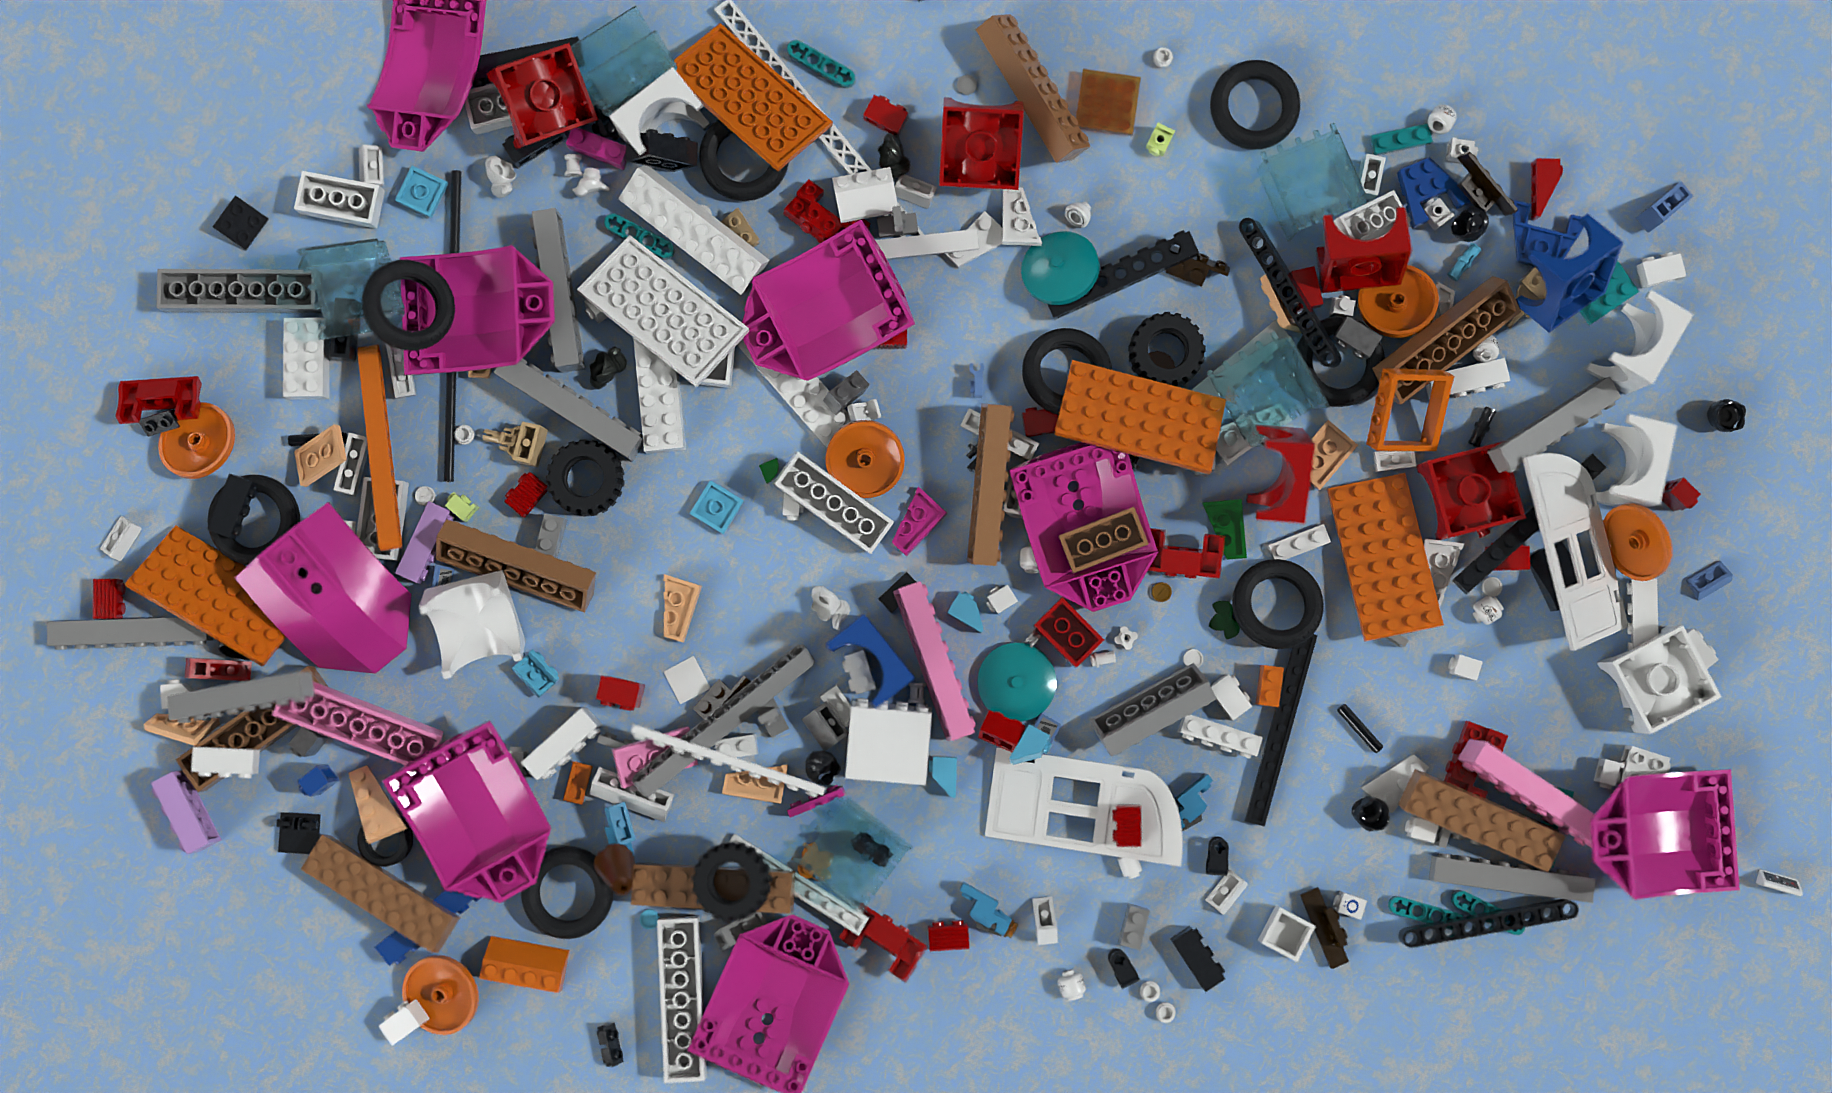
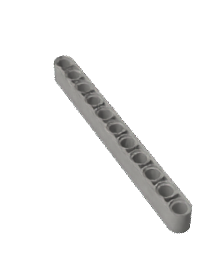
M803 644L795 646L680 739L710 749L813 666L814 658ZM670 746L636 773L632 778V783L644 797H648L697 758L691 756L692 752L685 750L684 753H679L672 750L673 746Z

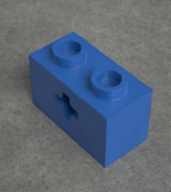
M329 765L316 766L298 780L300 784L299 789L305 796H317L336 784L339 779Z

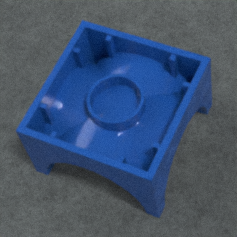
M1588 213L1581 218L1580 222L1588 235V248L1586 251L1571 258L1550 257L1536 249L1529 254L1528 259L1534 263L1544 279L1546 298L1532 300L1521 295L1516 298V301L1522 311L1549 333L1606 293L1624 243Z
M864 614L825 644L833 652L848 645L863 646L877 656L882 665L884 677L878 696L871 702L876 709L914 679V676Z

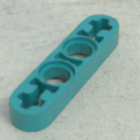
M793 40L788 44V55L793 60L843 88H850L855 84V74L851 69L799 40ZM799 46L800 51L805 54L804 59H801L803 56L799 52L793 54L792 47L796 48ZM810 55H816L819 58L816 64H810L807 61ZM828 64L835 66V71L831 74L824 71L825 66ZM839 69H841V75L847 76L849 74L851 81L843 82V77L838 75Z
M609 214L605 218V226L613 234L626 239L628 237L626 236L627 228L634 227L636 235L633 238L653 254L665 260L673 257L675 249L672 243L617 214ZM617 219V223L623 226L621 233L619 232L621 230L619 227L614 225L611 228L610 220L614 221ZM646 236H651L654 242L650 246H645L643 239ZM657 243L664 248L668 245L670 252H666L663 255L662 250L656 247Z
M1462 890L1455 891L1451 896V902L1455 907L1471 915L1477 914L1474 911V906L1477 903L1484 905L1482 913L1503 910ZM1464 895L1463 898L1470 901V905L1462 902L1459 905L1457 897ZM1506 915V916H1505V918H1504V923H1505V924H1506L1507 920L1511 921V915ZM1490 918L1485 920L1486 922L1492 924ZM1526 927L1514 929V931L1508 930L1506 932H1509L1513 935H1520L1525 931Z
M1394 896L1388 902V908L1391 912L1425 923L1434 922L1431 918L1434 911H1440L1442 917L1439 921L1446 920V917L1451 919L1456 918V916H1458L1457 918L1464 917L1454 911L1400 896ZM1398 900H1400V904L1408 906L1407 910L1398 908L1396 911V907L1393 904L1398 903ZM1416 905L1422 907V914L1420 916H1414L1412 913V909ZM1451 925L1446 927V929L1453 930Z

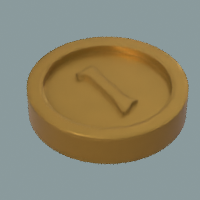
M1160 582L1153 586L1152 596L1156 601L1165 602L1171 597L1172 590L1167 583Z

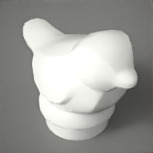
M585 168L582 174L583 178L579 180L578 186L572 189L578 197H584L588 193L598 190L610 191V187L600 182V170L595 168Z

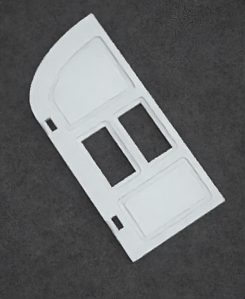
M1554 453L1530 455L1523 457V462L1570 651H1575L1627 628L1628 621L1623 601L1620 597L1619 584L1600 507L1595 496V487L1590 474L1579 462L1565 455ZM1589 530L1599 570L1598 575L1588 579L1576 534ZM1567 538L1577 579L1576 584L1566 588L1554 546L1555 542Z
M997 747L985 836L1181 867L1183 841L1179 811L1170 789L1155 773L1140 768L1043 754L1041 758L1035 759V763L1023 762L1013 765L1009 759L1012 752ZM1122 772L1134 773V778L1122 776ZM1054 776L1101 783L1098 806L1051 800ZM1118 804L1141 805V847H1117V842H1113V830H1116V822L1112 820V810H1116ZM1049 812L1096 819L1093 842L1046 835Z

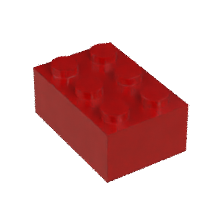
M1063 597L1033 625L1074 668H1077L1104 641Z

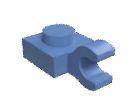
M970 363L969 371L974 376V381H970V393H974V398H982L984 364L981 363L980 370L975 371L973 363Z

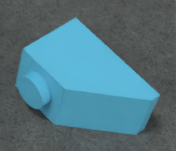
M965 591L963 594L959 592L947 614L982 633L983 625L977 603L973 601L974 596Z
M1029 724L1009 758L1010 763L1015 765L1041 758L1043 753L1047 754L1052 746L1050 735Z
M933 756V760H929L928 772H932V777L951 798H956L957 757Z

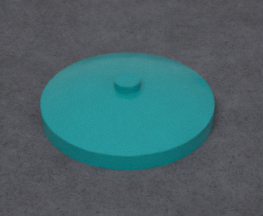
M1068 231L1054 232L1041 238V246H1031L1027 250L1021 265V276L1028 292L1040 302L1050 305H1064L1074 302L1087 294L1098 278L1100 270L1098 254L1092 243L1080 234Z
M1008 643L994 649L982 662L977 677L978 693L988 710L1000 712L1009 719H1016L1020 722L1027 721L1044 712L1052 702L1056 691L1055 670L1049 658L1034 646L1031 648L1029 644Z

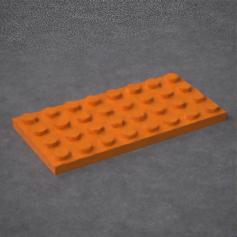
M721 23L665 67V72L673 67L703 106L776 171L781 170L833 124L832 120Z
M1072 360L1054 435L1210 475L1226 399Z
M1406 473L1328 488L1327 492L1364 642L1443 626Z
M176 525L125 582L126 587L262 667L287 638L235 579L246 566L229 559L219 550Z

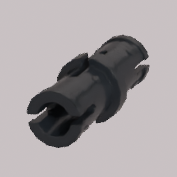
M1484 407L1479 421L1474 425L1475 429L1468 441L1469 444L1473 443L1475 447L1481 446L1480 444L1486 432H1489V426L1496 414L1494 409L1491 411L1492 408Z

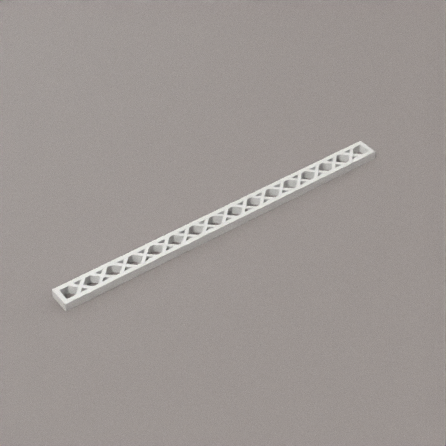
M725 0L714 9L729 30L753 52L756 51L755 54L757 56L760 55V51L768 52L770 54L769 61H763L771 68L772 66L781 67V77L786 81L793 82L794 88L796 90L798 88L800 90L798 92L824 113L732 0ZM730 5L733 9V16H724L721 11ZM735 23H744L745 31L736 30ZM748 37H756L758 39L757 46L748 45ZM834 124L830 127V135L818 137L849 175L857 173V170L871 171ZM833 140L842 141L843 150H835L832 147ZM845 155L854 156L855 165L846 164ZM897 202L898 206H900V208H901V211H905V210L901 207V205ZM918 227L917 234L924 235V233Z

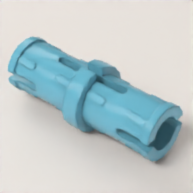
M1471 243L1464 254L1457 258V263L1447 275L1452 280L1458 281L1466 269L1472 266V262L1481 252V248Z

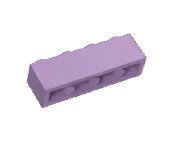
M428 501L395 574L419 584L422 581H426L430 572L428 568L436 560V537L446 519L454 521V513Z

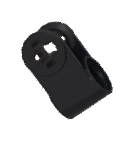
M1216 836L1209 841L1206 875L1227 876L1229 845L1222 837ZM1218 842L1223 846V848H1219V851L1214 847L1218 845Z
M1119 948L1112 949L1108 954V961L1121 988L1124 989L1139 981L1140 978L1134 966L1123 950ZM1116 955H1119L1121 957V962L1117 963V961H1115Z

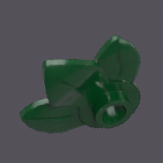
M1228 601L1213 603L1212 607L1217 614L1211 618L1209 627L1216 631L1224 630L1226 639L1236 637L1240 627L1233 618L1232 604Z

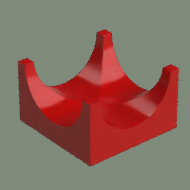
M569 43L496 67L487 73L488 80L498 89L509 113L514 131L513 144L515 149L598 120Z
M944 97L939 186L1019 189L1024 116L1023 101H1015L1007 105L988 106L962 103L952 98Z
M1405 207L1396 208L1395 223L1385 235L1377 239L1365 241L1353 239L1342 233L1335 225L1332 215L1323 216L1325 248L1324 246L1316 247L1322 293L1401 285L1412 253Z
M1256 424L1255 433L1269 438L1265 439L1264 447L1282 454V469L1277 480L1269 488L1258 493H1247L1246 502L1270 507L1264 510H1256V520L1305 524L1316 444L1303 428Z
M1504 441L1428 460L1416 466L1417 472L1422 474L1427 481L1434 499L1438 520L1437 532L1435 533L1436 540H1444L1526 518L1514 473H1508V471L1499 473L1488 454V451Z

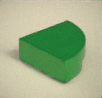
M777 458L759 465L767 484L777 475L779 469Z

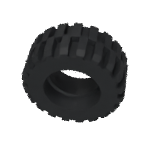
M1156 313L1152 317L1146 318L1137 327L1130 339L1128 359L1132 364L1131 369L1134 373L1138 374V377L1181 387L1198 373L1204 362L1206 345H1203V334L1198 332L1199 327L1196 324L1193 325L1188 317L1183 318L1179 313ZM1161 333H1168L1176 336L1182 342L1185 355L1183 361L1177 367L1164 369L1157 366L1151 360L1148 347L1155 336Z
M581 439L578 442L572 441L566 447H560L557 455L554 454L551 457L552 463L547 466L549 471L548 475H546V482L549 485L547 488L553 496L552 499L564 510L579 516H596L600 512L608 511L607 508L614 506L617 503L616 499L621 497V489L625 484V480H623V475H625L624 469L621 467L622 463L615 453L603 444L593 440L587 441L586 439ZM581 460L596 462L602 468L604 474L601 488L591 496L576 495L568 485L570 469Z
M727 842L709 849L699 858L698 864L693 869L695 873L691 877V882L694 883V887L691 889L692 893L696 894V903L702 905L703 912L706 914L710 913L712 918L716 920L723 919V922L735 920L736 922L751 916L765 904L768 899L767 896L771 892L770 882L772 881V875L769 874L770 866L768 863H765V857L761 853H757L756 848L746 846V843ZM728 862L740 864L747 871L750 878V888L747 894L735 901L724 899L717 892L714 885L716 870Z

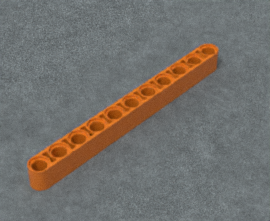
M378 344L357 348L378 544L380 550L384 551L402 548V537L381 352Z

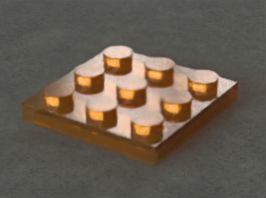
M1083 69L1076 112L1079 128L1132 136L1141 77Z

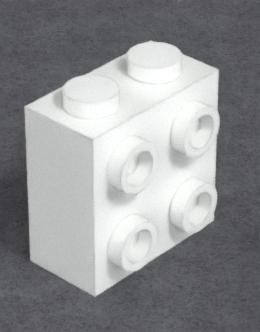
M862 650L844 656L845 661H842L845 673L849 672L851 680H848L851 692L855 691L857 695L876 689L865 651Z
M1625 745L1620 762L1625 764V767L1620 768L1621 777L1616 784L1620 785L1626 777L1668 773L1671 766L1669 763L1670 758L1635 746Z

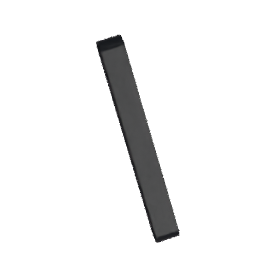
M1251 218L1242 219L1239 224L1242 236L1318 361L1326 367H1337L1341 363L1339 351L1262 225ZM1253 223L1252 231L1248 232V225ZM1263 239V245L1258 249L1257 243ZM1272 255L1273 261L1268 265L1267 258ZM1282 271L1283 277L1278 281L1277 274ZM1292 287L1293 294L1287 297V290ZM1302 304L1303 310L1298 314L1296 311L1297 306ZM1310 320H1312L1313 327L1310 330H1307L1306 325ZM1319 337H1322L1323 344L1318 347L1316 341ZM1332 353L1333 361L1328 364L1327 356Z
M1567 899L1552 900L1405 927L1399 931L1398 939L1409 948L1421 947L1573 919L1578 915L1579 908L1575 902ZM1566 904H1569L1570 911L1565 914L1563 908ZM1549 907L1551 913L1548 917H1544V910ZM1530 911L1531 917L1525 921L1524 914ZM1506 915H1511V922L1506 925L1504 918ZM1490 918L1492 924L1489 928H1485L1484 922ZM1471 922L1472 929L1466 932L1465 924ZM1451 925L1453 931L1450 935H1446L1445 928ZM1428 929H1432V931H1433L1432 937L1429 938V939H1426V937H1425L1426 931H1427ZM1408 933H1413V940L1411 942H1406L1405 940Z

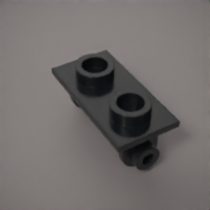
M175 409L142 418L139 422L148 437L180 427L177 422L178 418L174 413Z
M615 1023L597 1027L598 1031L596 1033L599 1045L606 1044L607 1047L600 1049L603 1064H606V1067H614L622 1063L623 1052L620 1048L619 1034Z

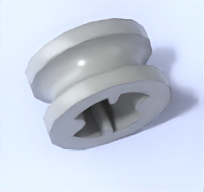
M1035 629L1024 642H1028L1032 648L1043 635L1039 634L1037 629Z

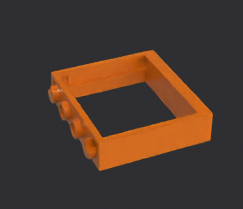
M1383 368L1366 444L1377 451H1437L1454 375L1444 370ZM1398 380L1434 381L1420 441H1384Z

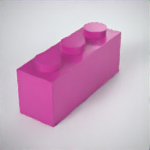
M578 127L571 130L566 141L569 150L624 170L627 163L625 145Z

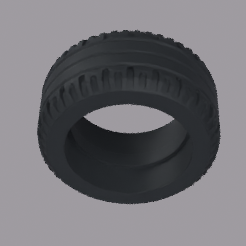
M400 816L407 829L399 832V849L394 855L389 857L381 856L374 851L372 845L366 841L362 826L357 836V845L362 857L379 867H387L401 862L407 857L413 845L412 829L408 822Z

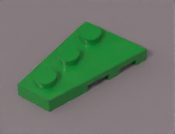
M1242 499L1202 502L1216 535L1225 536L1224 554L1226 559L1247 558Z

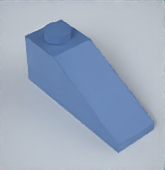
M1681 181L1645 209L1636 219L1649 233L1681 208L1693 195Z

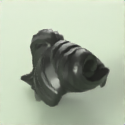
M887 133L883 144L878 147L880 154L879 166L881 168L890 167L894 179L903 176L909 171L910 161L904 156V149L899 136Z
M614 346L609 349L608 354L599 352L595 361L589 365L591 373L590 384L594 388L602 389L613 380L615 373L622 372L626 368L627 360L620 352V348Z

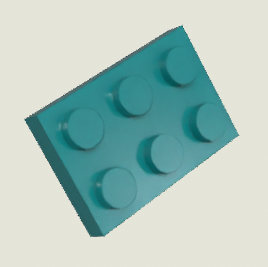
M1618 260L1606 293L1579 311L1588 325H1591L1639 293V290Z

